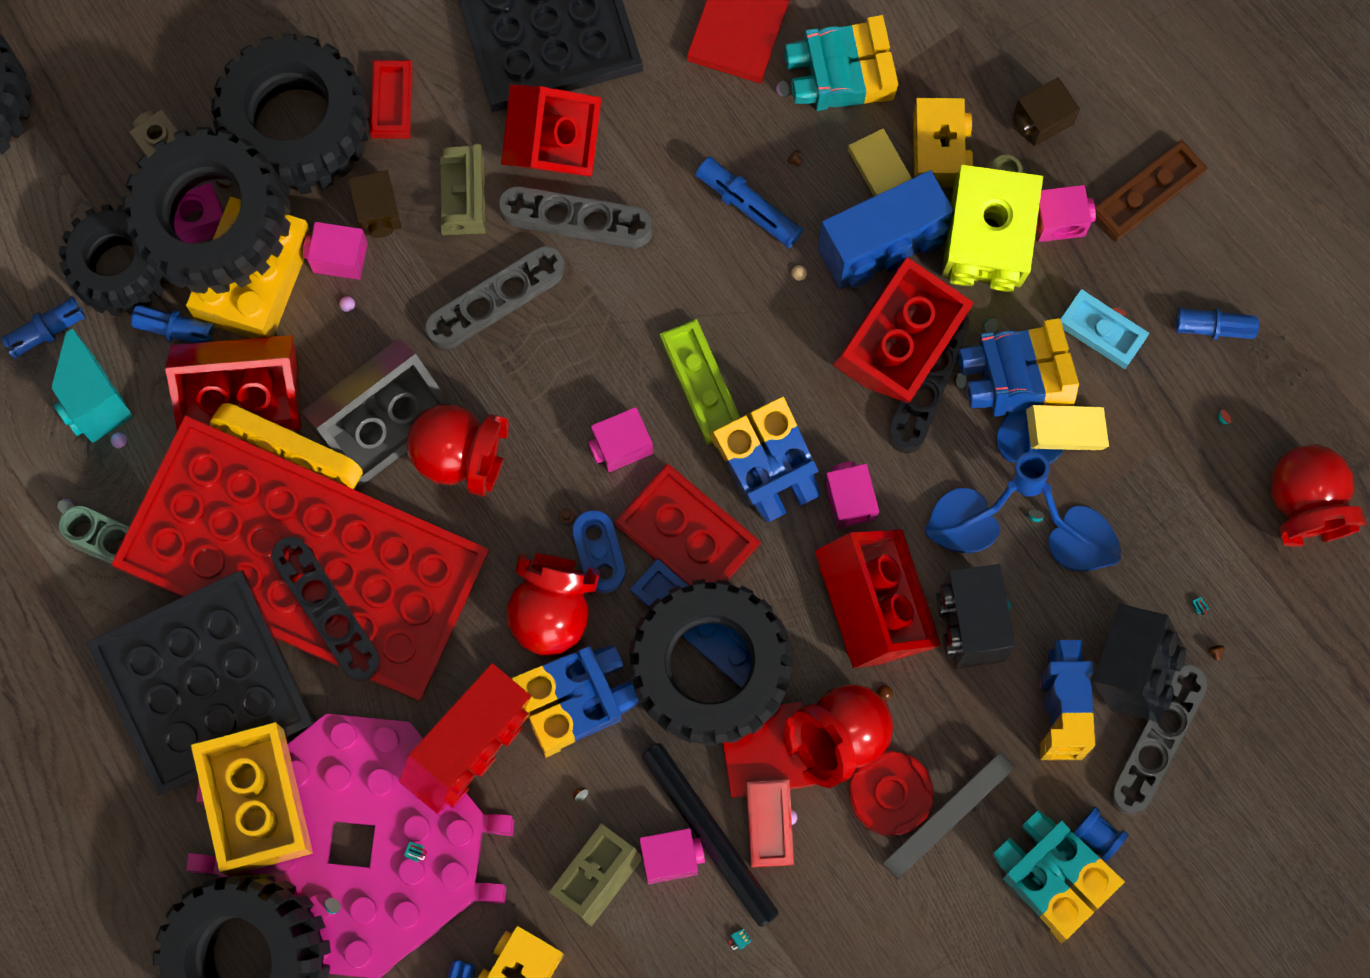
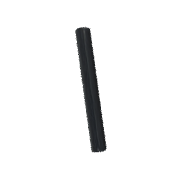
M657 743L648 748L642 755L643 761L696 837L701 838L702 846L757 925L763 927L773 921L779 914L777 908L664 746Z

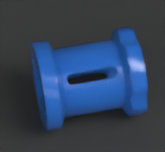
M1094 806L1072 833L1078 838H1082L1100 853V858L1104 862H1107L1124 843L1129 834L1124 830L1118 831L1099 815L1100 810Z

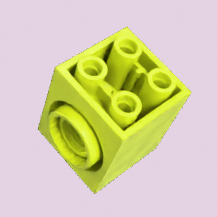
M961 165L953 187L951 207L954 213L947 233L941 276L950 277V283L961 286H973L974 281L990 283V288L997 291L1011 292L1014 291V287H1021L1031 271L1043 176ZM984 219L996 221L999 227L989 226Z

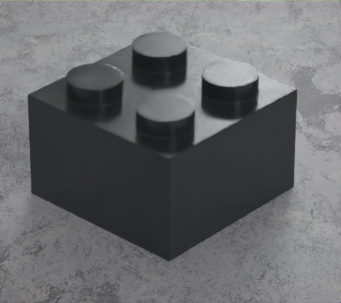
M1000 564L949 571L944 583L940 585V593H936L939 617H946L948 633L943 634V644L947 659L953 658L955 669L1005 662L1015 648Z
M1123 604L1118 605L1093 680L1111 711L1159 722L1162 711L1169 709L1174 692L1171 683L1175 671L1180 672L1183 668L1186 657V648L1183 647L1178 632L1175 630L1169 616Z

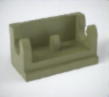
M473 144V146L443 148L442 156L440 157L442 235L486 234L485 169L481 144Z
M601 823L549 893L592 927L642 861L643 857L632 845Z

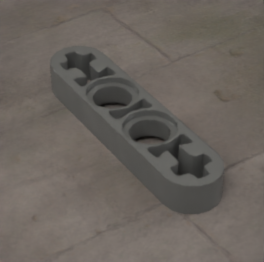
M527 187L509 188L502 193L499 199V207L504 221L518 228L629 248L645 246L653 235L650 215L638 207ZM518 200H523L526 208H520L518 214H514L511 206H515ZM539 202V203H540L539 206H538V216H539V217H538V218H535V217H534L533 210H537L536 203ZM555 205L565 207L568 210L566 218L560 222L549 221L546 218V212L550 207ZM593 212L602 213L607 218L605 225L599 229L588 228L584 221ZM614 216H617L619 221V225L616 224L617 232H612L614 228ZM633 221H639L642 229H637L635 235L629 234L628 227L632 226Z
M550 246L537 248L433 312L426 322V333L430 343L441 350L452 349L555 286L562 280L565 273L564 260L561 253ZM543 259L547 263L555 261L553 264L554 272L548 274L547 271L542 270L533 275L536 284L531 286L528 275L523 270L529 269L531 276L540 269L539 261ZM510 278L520 280L524 284L522 293L515 297L506 296L501 291V287L506 280ZM476 299L487 301L490 305L488 314L481 318L470 316L467 308L472 301ZM458 310L461 311L464 322L469 325L463 328L461 321L451 327V336L446 338L442 333L435 335L438 333L437 325L443 322L446 326H450L458 321L455 314Z
M1183 665L1180 672L1175 671L1171 683L1174 689L1172 700L1178 697L1182 688L1177 679L1183 680L1186 676H1191L1193 678L1192 686L1197 689L1196 692L1190 691L1185 695L1181 705L1189 706L1188 711L1179 703L1171 702L1168 710L1178 716L1180 723L1178 730L1174 733H1167L1160 729L1157 722L1146 720L1110 793L1111 802L1120 813L1135 815L1146 809L1150 804L1207 691V678L1198 667ZM1143 747H1152L1159 752L1161 763L1157 769L1149 770L1140 764L1138 755ZM1131 768L1137 775L1152 779V782L1149 785L1146 780L1142 781L1136 791V795L1141 798V802L1134 801L1127 805L1124 803L1126 796L1120 791L1121 788L1128 789L1131 787L1137 777L1136 775L1129 774Z
M1001 751L896 850L883 865L898 880L1010 774L1016 766Z

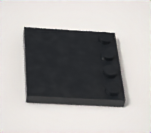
M459 0L492 112L508 108L510 85L542 86L572 91L643 71V63L622 0Z
M244 570L229 575L86 642L158 796L198 778L191 748L193 744L275 722L284 729L285 736H288L315 723Z

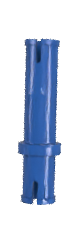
M712 156L708 157L698 168L695 177L701 179L722 196V202L726 205L733 204L757 225L784 244L787 249L791 248L803 233V227L798 226L775 208V206L748 187L745 178L741 175L738 177L734 176L716 162Z

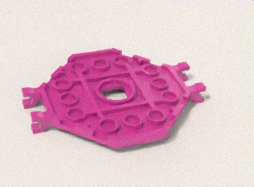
M325 714L288 743L313 854L244 872L251 875L260 873L273 875L276 880L275 882L286 880L296 886L294 896L306 895L312 901L314 906L309 910L313 917L321 915L326 928L320 930L322 941L330 940L331 953L324 955L323 964L330 965L329 974L381 978L410 952L415 951L437 933L442 926L458 913L464 911L473 902L505 905L507 890L505 885L477 883L483 833L513 837L515 819L509 815L483 814L467 793L454 808L447 804L439 814H436L399 783L408 755L423 739L414 726L407 721ZM198 785L196 802L204 806L201 788ZM336 822L375 826L370 868L329 864L333 827ZM409 842L425 846L424 850L427 853L424 860L419 859V862H415L404 856ZM188 853L187 871H191L194 874L217 875L221 878L227 876L219 872L215 856ZM328 898H334L339 901L341 910L338 913L330 914L325 910L324 904Z

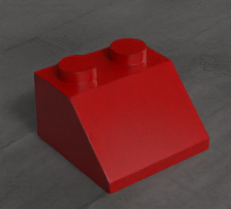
M510 85L501 165L592 177L602 97L542 86Z

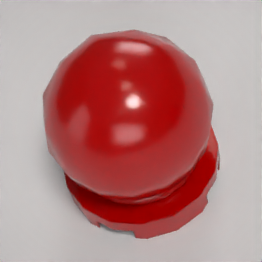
M438 404L422 411L411 424L406 443L409 460L421 476L435 484L454 485L466 480L469 493L486 497V491L491 492L493 490L504 458L496 455L500 438L508 440L509 421L508 418L489 414L484 422L481 423L474 412L460 405Z
M1312 444L1295 447L1279 458L1270 476L1271 497L1277 510L1289 518L1279 528L1283 545L1288 547L1304 546L1303 538L1322 535L1323 542L1325 543L1360 531L1359 526H1366L1363 509L1358 506L1349 505L1354 494V474L1342 456L1329 447Z
M520 553L515 572L523 577L525 581L514 589L507 604L506 623L512 637L524 649L538 655L561 654L578 643L588 625L589 605L584 593L596 591L600 572L597 569L588 567L587 573L574 569L576 561L572 559L535 553L534 560H530L527 554Z
M846 684L828 690L815 705L808 704L797 709L793 716L785 721L784 736L790 754L797 751L802 761L808 767V769L803 771L805 776L817 785L829 789L850 779L855 772V768L878 760L890 746L894 721L887 702L869 687Z

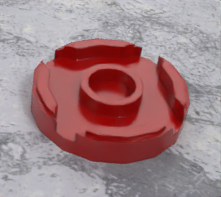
M885 751L876 762L857 768L850 783L849 801L855 817L865 828L881 836H900L914 831L927 818L933 805L934 786L928 771L916 758L903 753H897L896 751Z

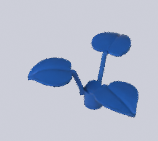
M1026 411L1009 412L998 430V450L1005 460L1016 463L1013 480L1008 482L1007 488L994 505L988 508L986 498L978 491L968 488H957L949 491L939 499L925 528L926 535L944 549L958 553H976L991 546L999 537L1000 525L992 515L1000 510L1014 491H1018L1025 496H1035L1042 493L1044 494L1052 521L1058 526L1051 532L1048 541L1051 555L1058 564L1068 570L1086 572L1116 565L1121 559V548L1118 538L1110 524L1100 513L1088 507L1074 506L1067 511L1064 520L1059 517L1051 493L1052 486L1046 482L1050 470L1049 464L1056 461L1062 455L1064 449H1031Z

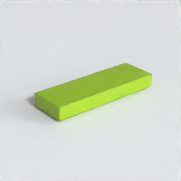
M695 319L660 333V340L706 445L713 443L708 435L709 433L740 418L699 322Z

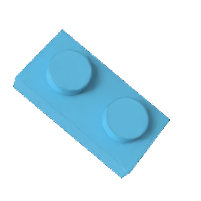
M1082 289L1060 319L1063 330L1123 369L1127 368L1150 334Z

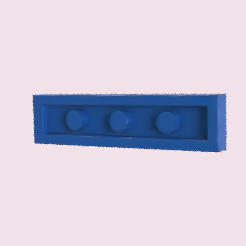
M657 559L630 588V593L649 609V606L657 598L661 600L669 594L668 590L678 585L681 588L688 585ZM707 623L695 626L681 636L683 640L739 689L744 686L751 669V656L747 644L737 632L721 624Z

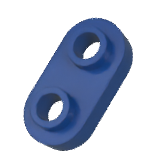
M587 511L576 519L573 526L574 541L584 573H587L588 567H593L597 570L602 567L610 568L613 571L612 576L605 580L599 578L596 592L611 593L617 590L625 579V565L614 525L606 514L600 511ZM593 528L599 529L602 532L601 537L595 541L588 539L586 536L587 532Z

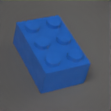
M930 170L822 221L818 251L839 290L849 285L852 288H857L869 282L873 278L872 274L885 268L887 271L895 270L906 257L921 251L923 254H929L939 249L944 244V240H946L954 210Z

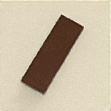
M1181 139L1095 205V220L1116 243L1205 174L1208 168Z

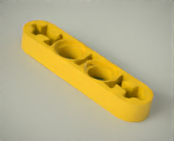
M230 403L221 404L210 420V426L351 489L355 488L363 474L361 467L349 457Z

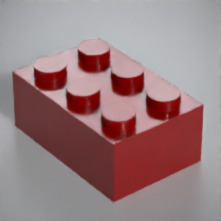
M492 663L408 755L399 783L436 814H439L447 804L454 808L468 792L469 788L467 786L471 783L475 774L482 777L496 760L495 755L502 745L508 747L523 729L522 724L530 715L525 709L532 695Z

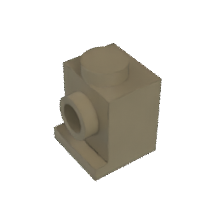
M162 109L155 114L152 111L142 113L133 122L134 128L129 131L137 147L148 158L157 151L153 147L154 144L161 139L169 143L175 140L174 133L178 132Z

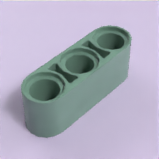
M74 506L67 509L59 521L60 532L73 547L110 565L116 554L110 553L111 544L118 538H125L130 528L83 506ZM83 521L91 522V527L87 534L80 537L74 536V529L79 523Z

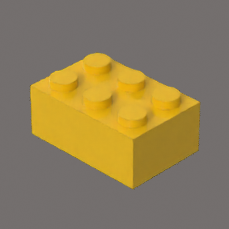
M230 196L213 240L222 236L232 227L239 215L242 200ZM285 215V218L291 225L289 235L286 237L280 236L279 242L284 248L279 257L273 255L269 257L266 263L270 268L263 275L256 271L249 276L252 283L240 288L234 282L229 284V292L219 294L211 288H208L205 294L191 292L186 306L193 318L202 322L213 323L216 328L250 339L274 337L305 259L303 256L305 238L307 234L312 235L306 220Z
M275 722L191 745L220 873L227 876L236 875L313 854L284 729Z

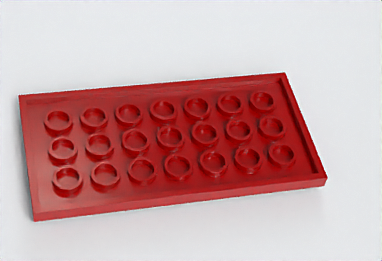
M185 415L111 565L120 571L179 597L189 595L229 575L244 570L275 638L340 667L276 570L272 560L273 548L281 539L286 537L299 538L309 547L377 650L380 659L379 669L369 680L421 702L488 556L489 549ZM290 547L283 550L285 558L280 563L282 565L286 563L292 564L298 574L297 577L290 579L292 583L295 584L303 574L315 571L312 565L307 571L304 570L298 558L303 553L300 549L295 552ZM310 581L302 590L303 598L310 603L322 601L327 593L326 586L320 581ZM341 615L330 617L325 624L326 633L333 638L345 636L350 628L349 621ZM356 635L348 644L336 649L341 654L347 647L353 658V663L349 665L351 670L360 668L362 672H365L369 669L367 661L372 656L369 653L362 656L358 652L354 642L361 641L362 639L359 635Z

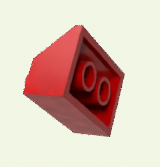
M906 257L894 270L832 366L867 389L909 403L974 302Z
M293 335L170 346L165 371L177 431L185 415L210 426L211 418L223 403L236 405L286 429L301 430L299 369Z
M902 529L853 532L815 550L820 573L825 581L832 603V610L837 618L845 643V650L850 658L853 669L885 664L941 646Z

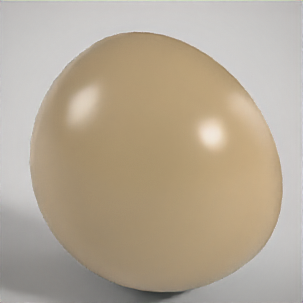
M796 265L793 267L791 275L795 280L800 281L806 278L807 270L802 265Z

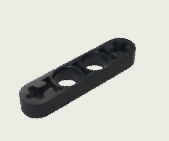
M968 315L965 316L958 327L961 330H956L942 352L947 358V366L938 371L931 369L920 386L930 390L933 395V402L928 406L921 407L914 404L912 400L909 403L900 401L888 435L890 444L897 451L912 453L920 449L924 443L958 357L959 349H961L969 329L970 321ZM903 409H905V410H907L909 413H903L902 411H903ZM910 414L918 417L913 434L919 437H911L908 442H904L901 440L902 433L897 428L904 430Z
M296 537L281 539L275 544L272 551V560L276 570L343 672L355 681L371 679L379 669L380 659L377 650L309 547ZM288 547L293 552L299 549L303 552L298 558L305 571L311 565L315 568V571L303 574L295 584L290 579L297 577L298 574L292 564L286 563L282 565L280 563L285 558L283 550ZM310 581H320L327 588L325 598L318 603L307 602L302 596L304 586ZM341 615L349 621L350 628L345 636L333 638L326 633L325 624L332 616ZM356 635H359L362 639L361 641L354 642L358 652L362 656L368 653L372 656L367 661L369 669L365 672H362L360 668L351 670L349 665L353 663V658L347 647L341 654L336 649L348 644Z

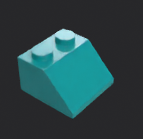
M73 328L67 331L51 387L59 399L53 406L76 436L84 433L94 443L134 416L94 354Z

